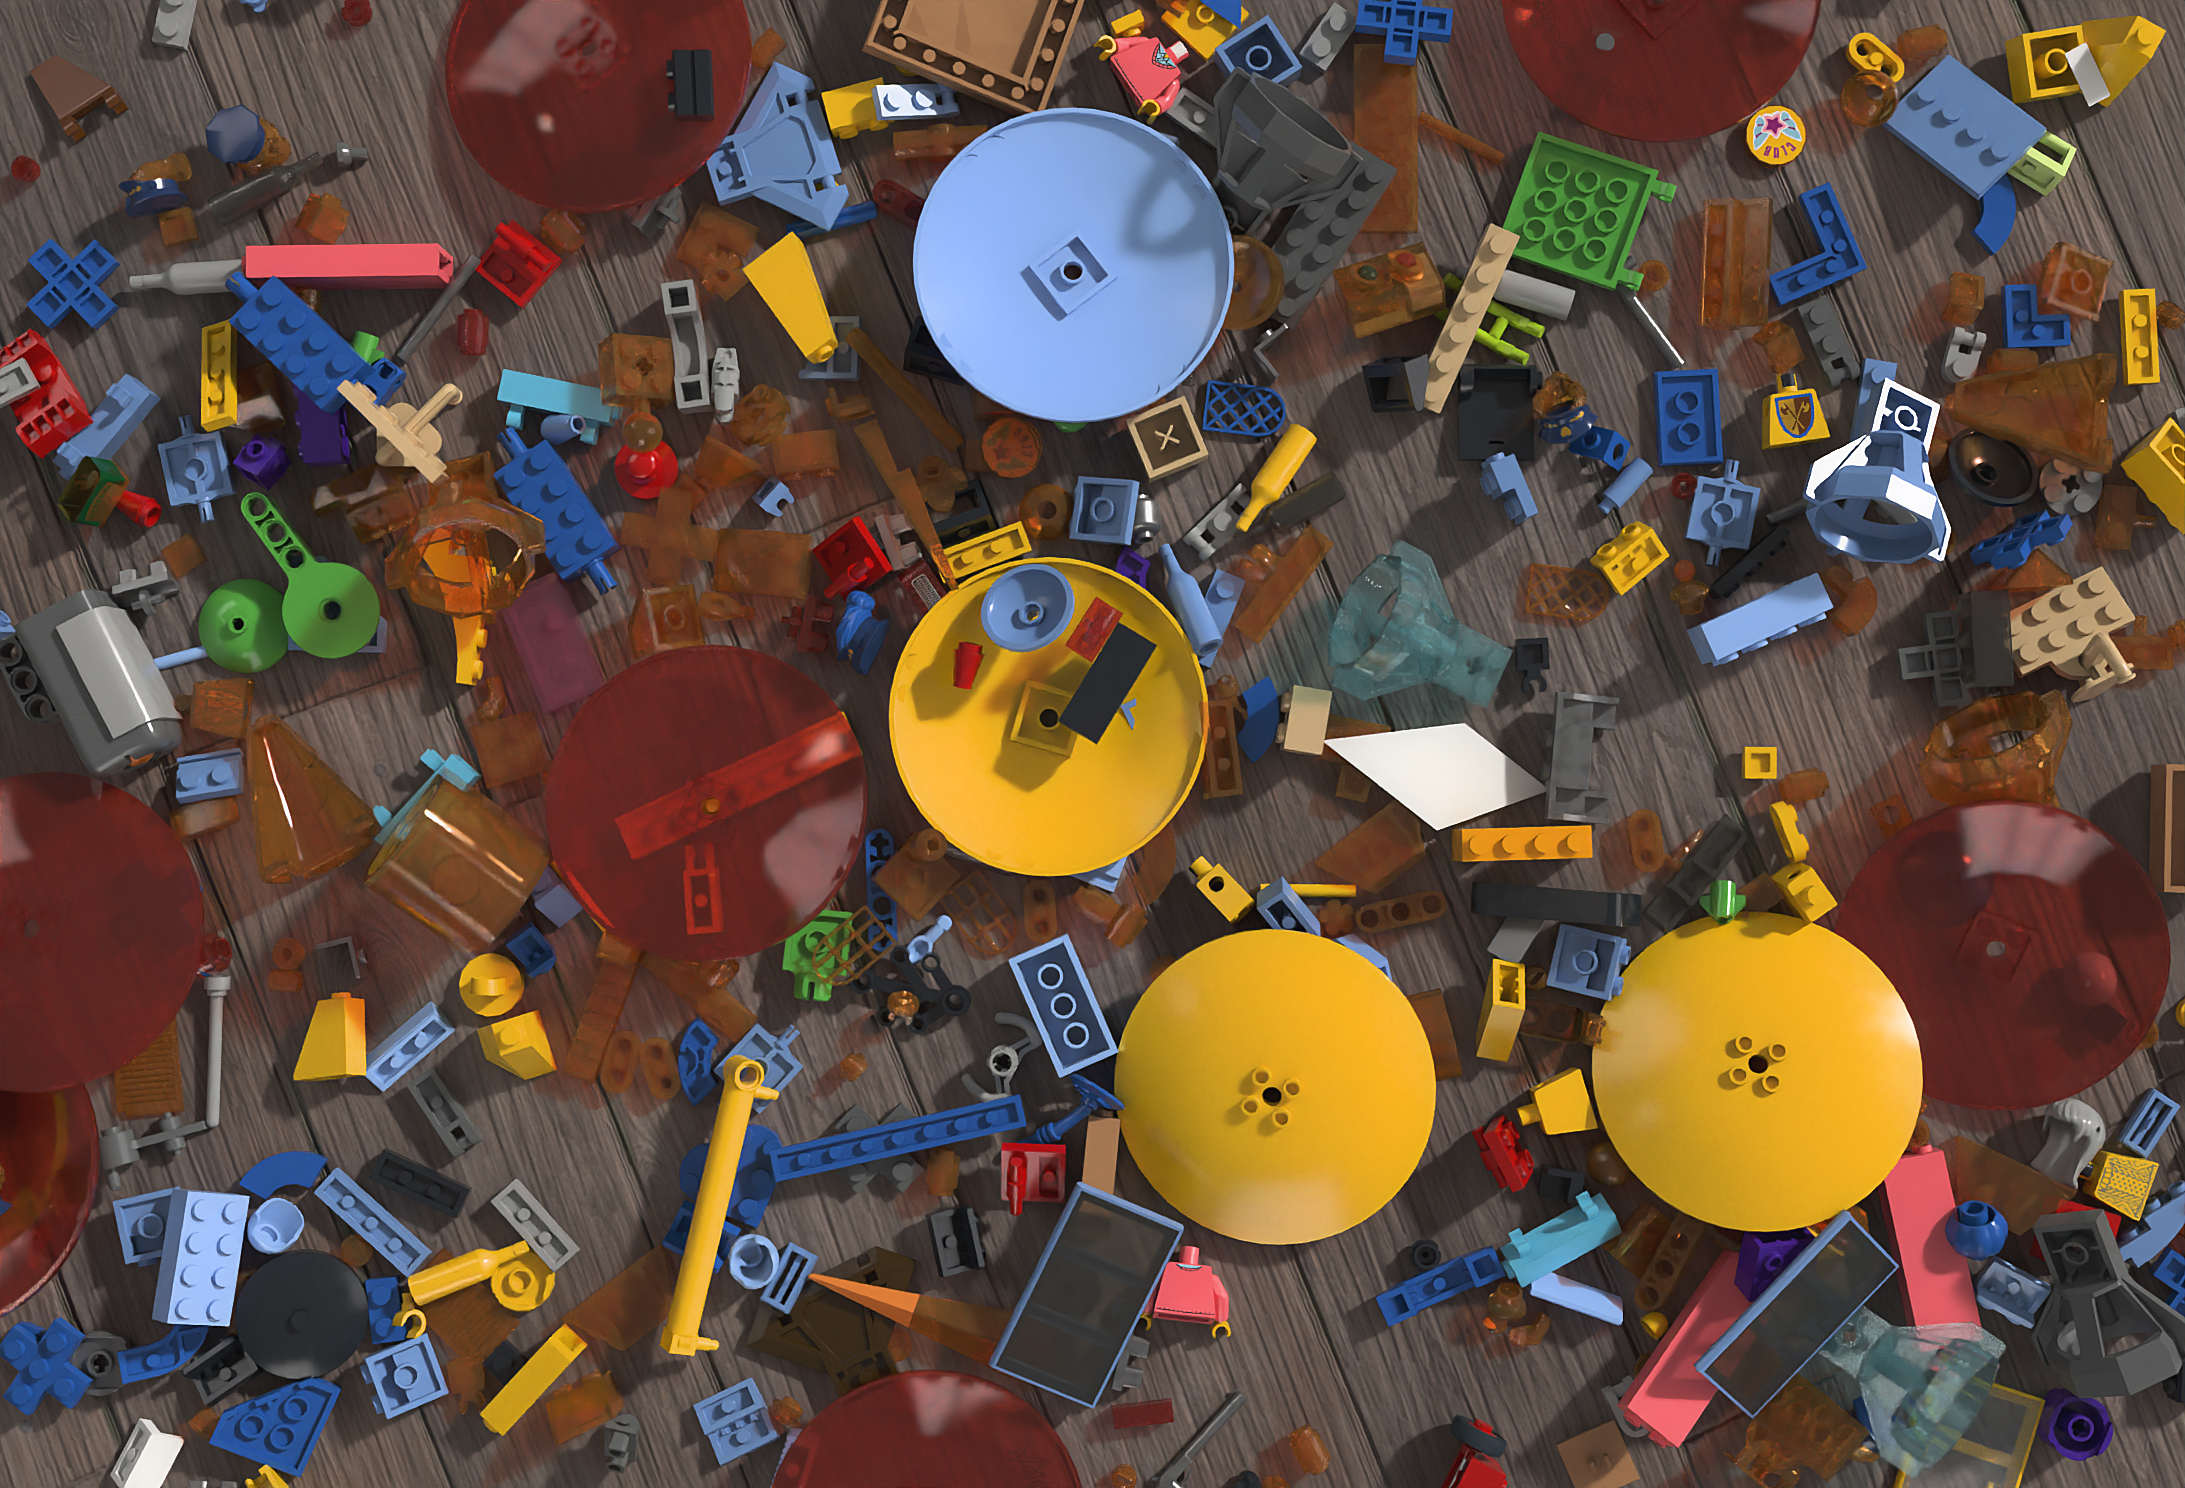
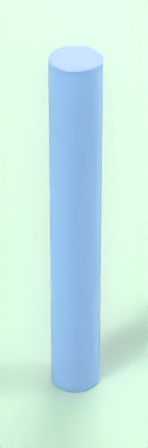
M198 646L155 658L154 661L158 669L163 670L206 658L209 655L203 646Z

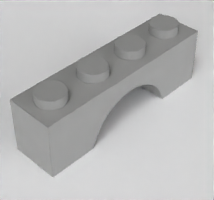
M693 279L661 283L664 311L674 352V384L678 410L683 415L715 411L714 402L710 398L711 379L698 286Z

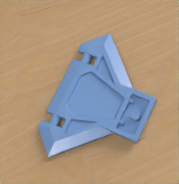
M774 61L735 133L701 145L721 206L755 196L830 232L849 197L846 184L836 186L834 180L835 177L842 174L819 100L809 101L807 93L815 90L812 78ZM795 98L797 105L789 107L788 100ZM822 183L824 190L817 192L815 185Z

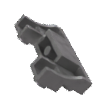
M1555 692L1553 721L1550 724V730H1545L1543 747L1548 749L1547 761H1543L1541 766V780H1545V787H1547L1544 819L1609 824V818H1606L1608 799H1611V793L1587 790L1589 788L1593 729H1617V723L1614 722L1616 705L1619 704V698Z

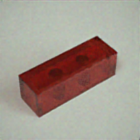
M1171 1398L1112 1405L1115 1429L1174 1422Z

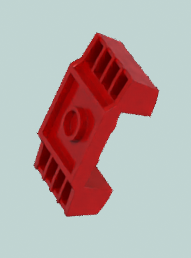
M30 328L0 350V369L24 358L41 387L9 405L20 422V425L15 427L16 432L24 444L42 459L46 454L57 449L64 441H68L69 438L81 432L83 428L89 424L91 425L94 421L86 408L85 401L59 358L53 353L44 337Z

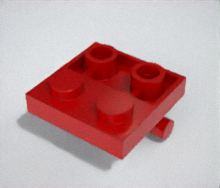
M512 219L507 226L502 222L496 227L494 232L499 236L480 257L479 260L481 262L475 270L524 309L563 260Z
M859 516L849 520L812 549L833 582L824 589V595L828 599H833L840 593L846 602L847 595L851 591L864 592L893 570V567Z
M1502 1114L1493 1118L1486 1131L1483 1126L1473 1129L1471 1133L1481 1150L1479 1155L1486 1169L1492 1171L1500 1189L1509 1186L1512 1193L1525 1188L1534 1171L1532 1168L1534 1167V1161L1530 1152L1527 1149L1523 1150L1519 1143L1520 1135L1515 1123L1508 1121L1506 1115Z
M1002 1142L1001 1200L1010 1201V1214L1014 1216L1022 1214V1201L1065 1203L1066 1145Z

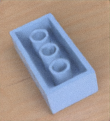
M1814 573L1686 631L1701 663L1712 662L1713 666H1717L1738 658L1737 651L1739 650L1743 654L1767 645V637H1770L1772 641L1797 631L1796 624L1799 627H1803L1826 618L1824 612L1834 607L1818 573Z
M1068 933L1009 958L1008 961L1059 1078L1118 1053L1117 1045Z
M172 1189L152 1313L153 1320L168 1324L230 1326L250 1196L235 1193Z

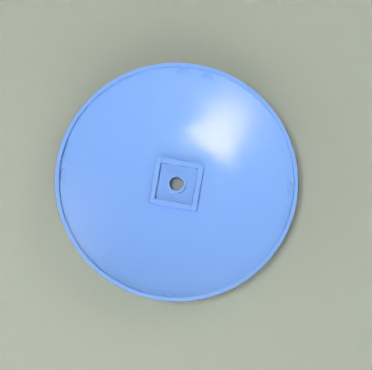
M1072 107L1031 112L1010 119L985 132L959 152L942 172L924 204L914 241L913 273L916 296L924 323L935 345L946 361L965 381L992 401L1015 412L1054 422L1081 423L1117 418L1146 407L1174 390L1195 370L1214 344L1223 325L1233 287L1234 256L1229 225L1222 205L1207 178L1185 152L1165 136L1136 120L1111 112ZM1069 265H1076L1081 269L1082 275L1076 280H1070L1064 275V269Z

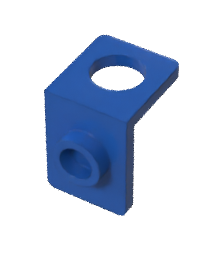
M1592 425L1589 432L1571 442L1569 451L1573 454L1601 460L1613 470L1620 471L1629 450L1630 442L1614 430ZM1619 443V455L1614 460L1613 450L1615 446Z

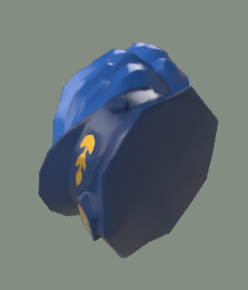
M851 591L847 595L845 612L836 630L839 652L836 659L837 662L850 660L851 666L855 671L865 676L872 668L876 657L884 646L890 630L888 618L878 621L872 617L871 611L876 604L874 598L865 592Z

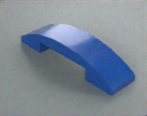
M1490 1245L1440 1263L1431 1270L1422 1271L1375 1297L1390 1327L1417 1315L1419 1310L1474 1286L1476 1288L1481 1287L1506 1275L1493 1246Z

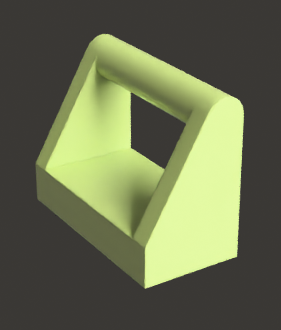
M2046 130L2045 135L2039 142L2062 155L2059 163L2031 148L2007 171L2010 175L2045 196L2064 178L2076 151L2075 147Z

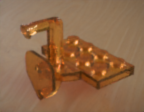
M1771 1351L1740 1390L1748 1397L1779 1365L1782 1359ZM1797 1372L1753 1418L1747 1429L1746 1446L1741 1449L1736 1457L1728 1451L1724 1455L1762 1488H1770L1762 1481L1768 1473L1778 1474L1782 1477L1773 1488H1793L1798 1483L1801 1470L1798 1467L1803 1463L1807 1464L1825 1481L1829 1482L1870 1432ZM1752 1461L1755 1462V1464L1753 1463L1749 1468H1747V1466H1748Z

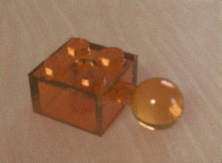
M611 333L598 343L601 402L603 406L631 408V415L624 421L622 426L623 441L631 450L647 453L654 450L660 444L663 437L662 425L650 413V409L661 410L676 400L672 338Z

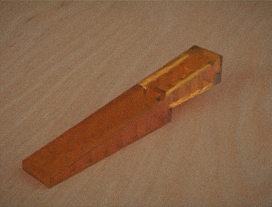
M877 419L854 427L853 430L859 442L950 590L953 592L959 589L911 469L908 468L898 472Z

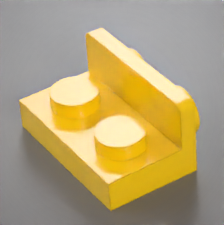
M1635 521L1625 526L1621 533L1610 543L1601 546L1590 559V562L1602 571L1614 591L1622 596L1670 555L1651 527Z

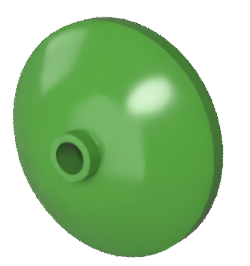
M253 579L234 580L216 589L204 603L199 616V636L202 646L209 657L219 666L237 673L261 672L279 662L288 651V632L282 615L284 596L273 586ZM239 619H242L244 622L241 630H237L235 627V623Z

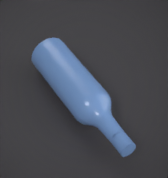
M1161 545L1158 551L1169 575L1167 594L1183 630L1197 656L1212 653L1222 646L1223 638L1197 581L1193 576L1185 573L1180 568L1170 545Z

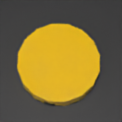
M529 1247V1252L500 1264L490 1277V1287L493 1294L499 1300L498 1302L505 1308L515 1312L530 1311L541 1306L551 1295L555 1285V1272L548 1267L531 1247Z

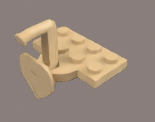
M344 380L336 388L377 428V453L375 460L379 465L416 467L432 484L440 487L450 478L444 472L448 467L436 456L442 446L441 435L429 422L447 404L457 405L461 402L463 396L458 387L450 383L444 385L418 411L407 403H397L389 409L383 405L378 407L374 403L377 396L359 381L354 384Z
M2102 566L1989 621L1987 627L2020 678L2049 665L2057 674L2070 680H2078L2081 688L2072 695L2071 700L2073 703L2095 698L2116 683H2125L2136 676L2135 673H2132L2135 668L2133 664L2125 662L2109 637L2110 634L2132 624L2136 618ZM2107 664H2109L2113 671L2107 673L2105 670Z

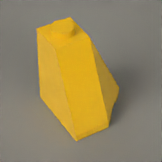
M2139 15L2083 21L2080 24L2082 25L2084 43H2087L2110 93L2109 97L2098 102L2105 107H2108L2149 62L2166 32L2163 28Z
M539 1010L477 1029L486 1060L524 1080L557 1070Z

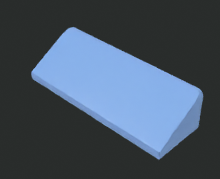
M430 1001L366 1056L365 1077L384 1092L455 1031L454 1026L437 1006Z
M1551 1272L1525 1286L1528 1293L1532 1296L1618 1326L1622 1324L1623 1301L1620 1296Z

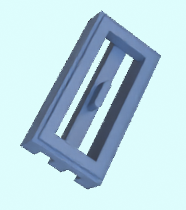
M2149 1087L2116 1141L2125 1145L2126 1148L2134 1151L2140 1157L2147 1159L2180 1108V1105L2156 1089ZM2157 1098L2156 1102L2154 1103V1105L2152 1106V1108H2151L2150 1111L2148 1112L2147 1116L2145 1117V1119L2143 1120V1122L2141 1123V1125H2140L2139 1128L2137 1129L2136 1133L2134 1134V1136L2132 1137V1139L2129 1140V1139L2131 1138V1136L2133 1135V1133L2135 1132V1130H2136V1128L2138 1127V1125L2140 1124V1122L2142 1121V1119L2144 1118V1116L2146 1115L2147 1111L2149 1110V1108L2151 1107V1105L2153 1104V1102H2154L2155 1099ZM2164 1104H2166L2168 1107L2158 1120L2157 1124L2147 1137L2142 1147H2139L2138 1144L2144 1137L2147 1130L2150 1129V1127L2154 1123L2156 1116L2158 1115Z
M789 1242L779 1261L777 1272L766 1285L760 1300L785 1314H789L819 1257ZM793 1252L798 1253L775 1299L770 1298ZM804 1258H807L808 1261L784 1305L781 1304Z

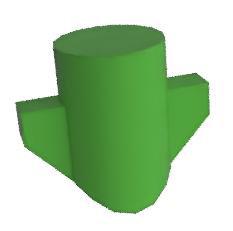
M360 331L354 332L352 342L349 344L372 366L381 358H384L385 353L376 350L380 338Z
M1726 880L1714 881L1710 883V895L1700 896V906L1719 924H1729L1735 915L1746 906V896L1736 895V884L1734 882Z

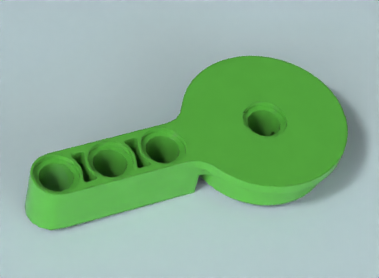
M258 492L247 494L242 499L241 511L289 579V586L283 600L282 615L286 630L292 640L304 651L322 658H342L361 650L374 636L380 620V601L373 584L363 573L351 566L333 562L320 563L272 497ZM263 500L265 511L262 515L256 516L254 505L257 501ZM278 526H282L284 537L281 541L275 542L272 537L273 530ZM300 551L303 555V562L299 567L294 568L291 563L292 555ZM329 603H338L340 605L341 614L337 619L332 620L328 612L330 608Z

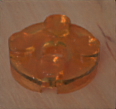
M766 384L757 385L752 392L747 394L738 404L734 405V418L731 421L733 435L747 447H751L754 444L762 447L772 443L783 433L788 424L784 420L787 412L791 413L789 401L777 389L769 388ZM763 415L764 417L758 421L759 416Z

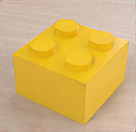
M2082 25L2022 34L2004 42L2014 104L2069 96L2082 92L2065 56V53L2084 44Z

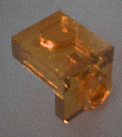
M1779 320L1765 324L1759 332L1752 336L1754 342L1763 347L1771 369L1777 375L1783 374L1805 359L1794 329Z

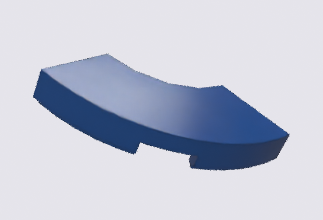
M2006 173L1979 199L1981 210L1979 220L1970 232L1990 256L1995 254L2005 243L2015 220V195Z
M1266 676L1242 693L1247 706V718L1243 729L1234 739L1252 764L1270 746L1279 723L1278 697L1269 676Z
M700 1016L686 1030L679 1047L678 1074L681 1086L694 1107L719 1084L712 1072L711 1058L713 1049L720 1041V1038Z
M308 1151L279 1153L256 1164L246 1173L239 1185L265 1200L269 1199L277 1189L285 1185L299 1184L311 1188L326 1165L328 1158Z

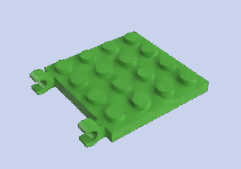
M1538 131L1503 225V229L1520 236L1511 257L1611 291H1615L1617 283L1630 290L1638 291L1644 275L1623 268L1650 195L1662 202L1671 204L1677 186L1656 180L1658 170Z

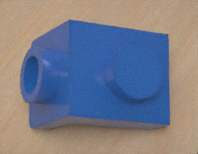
M531 921L505 940L506 946L526 967L527 974L531 979L538 974L543 975L547 973L557 960L554 947Z

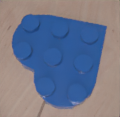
M758 1124L747 1126L726 1213L727 1216L756 1228L760 1225L777 1184L769 1150L783 1147L778 1134L767 1126ZM710 1142L701 1143L691 1149L681 1162L679 1172L680 1188L695 1202Z

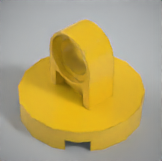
M499 953L483 954L469 961L462 970L459 981L460 995L466 1006L476 1014L487 1017L502 1015L513 1009L521 1000L525 987L521 969L517 967L510 957Z

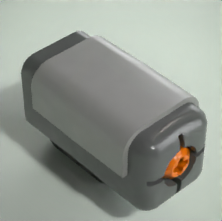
M94 589L76 592L19 622L14 626L16 632L0 640V668L26 718L34 723L53 724L61 721L84 767L93 775L117 777L128 775L149 764L152 760H156L175 750L182 744L184 734L180 723L184 719L129 612L119 608L112 593ZM14 646H17L19 655L17 659L13 660L11 651ZM31 673L34 682L32 687L28 688L26 686V678ZM43 702H46L48 705V712L43 717L40 712V707Z

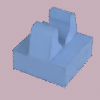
M772 474L751 497L766 512L777 517L783 514L777 508V503L780 499H785L790 504L794 502L789 489Z

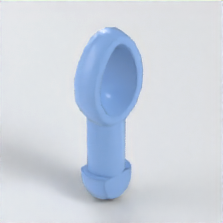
M946 915L938 917L936 923L924 935L917 936L908 943L909 959L913 964L920 963L923 956L932 951L933 943L945 931L951 928L952 920Z

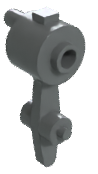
M170 1111L163 1113L164 1120L158 1121L160 1133L136 1140L133 1129L121 1131V1127L116 1126L100 1131L102 1137L91 1140L94 1149L88 1151L91 1163L97 1162L99 1171L104 1170L108 1188L111 1191H118L122 1184L117 1166L140 1160L138 1148L163 1141L166 1152L173 1151L174 1156L182 1154L180 1148L186 1147L184 1135L208 1129L206 1120L181 1127L179 1116L172 1117Z

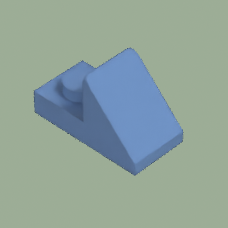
M543 859L521 876L519 880L536 900L534 903L535 907L561 928L584 908L549 865L550 863Z

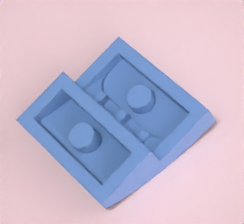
M751 1377L693 1405L703 1432L709 1436L721 1466L780 1438L762 1395Z

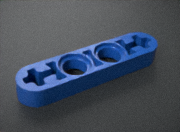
M878 828L872 830L867 835L865 841L868 935L870 945L875 950L886 952L895 947L898 942L895 840L891 832ZM882 833L883 839L889 840V845L883 847V856L890 855V862L886 860L871 862V855L878 856L877 846H872L871 841L877 839V834ZM878 865H884L890 870V878L885 883H878L873 879L872 872ZM878 897H886L891 902V910L886 915H879L874 910V901ZM892 918V925L886 924V933L892 934V940L887 941L885 947L881 946L880 941H875V935L881 932V924L874 925L873 919L885 920Z

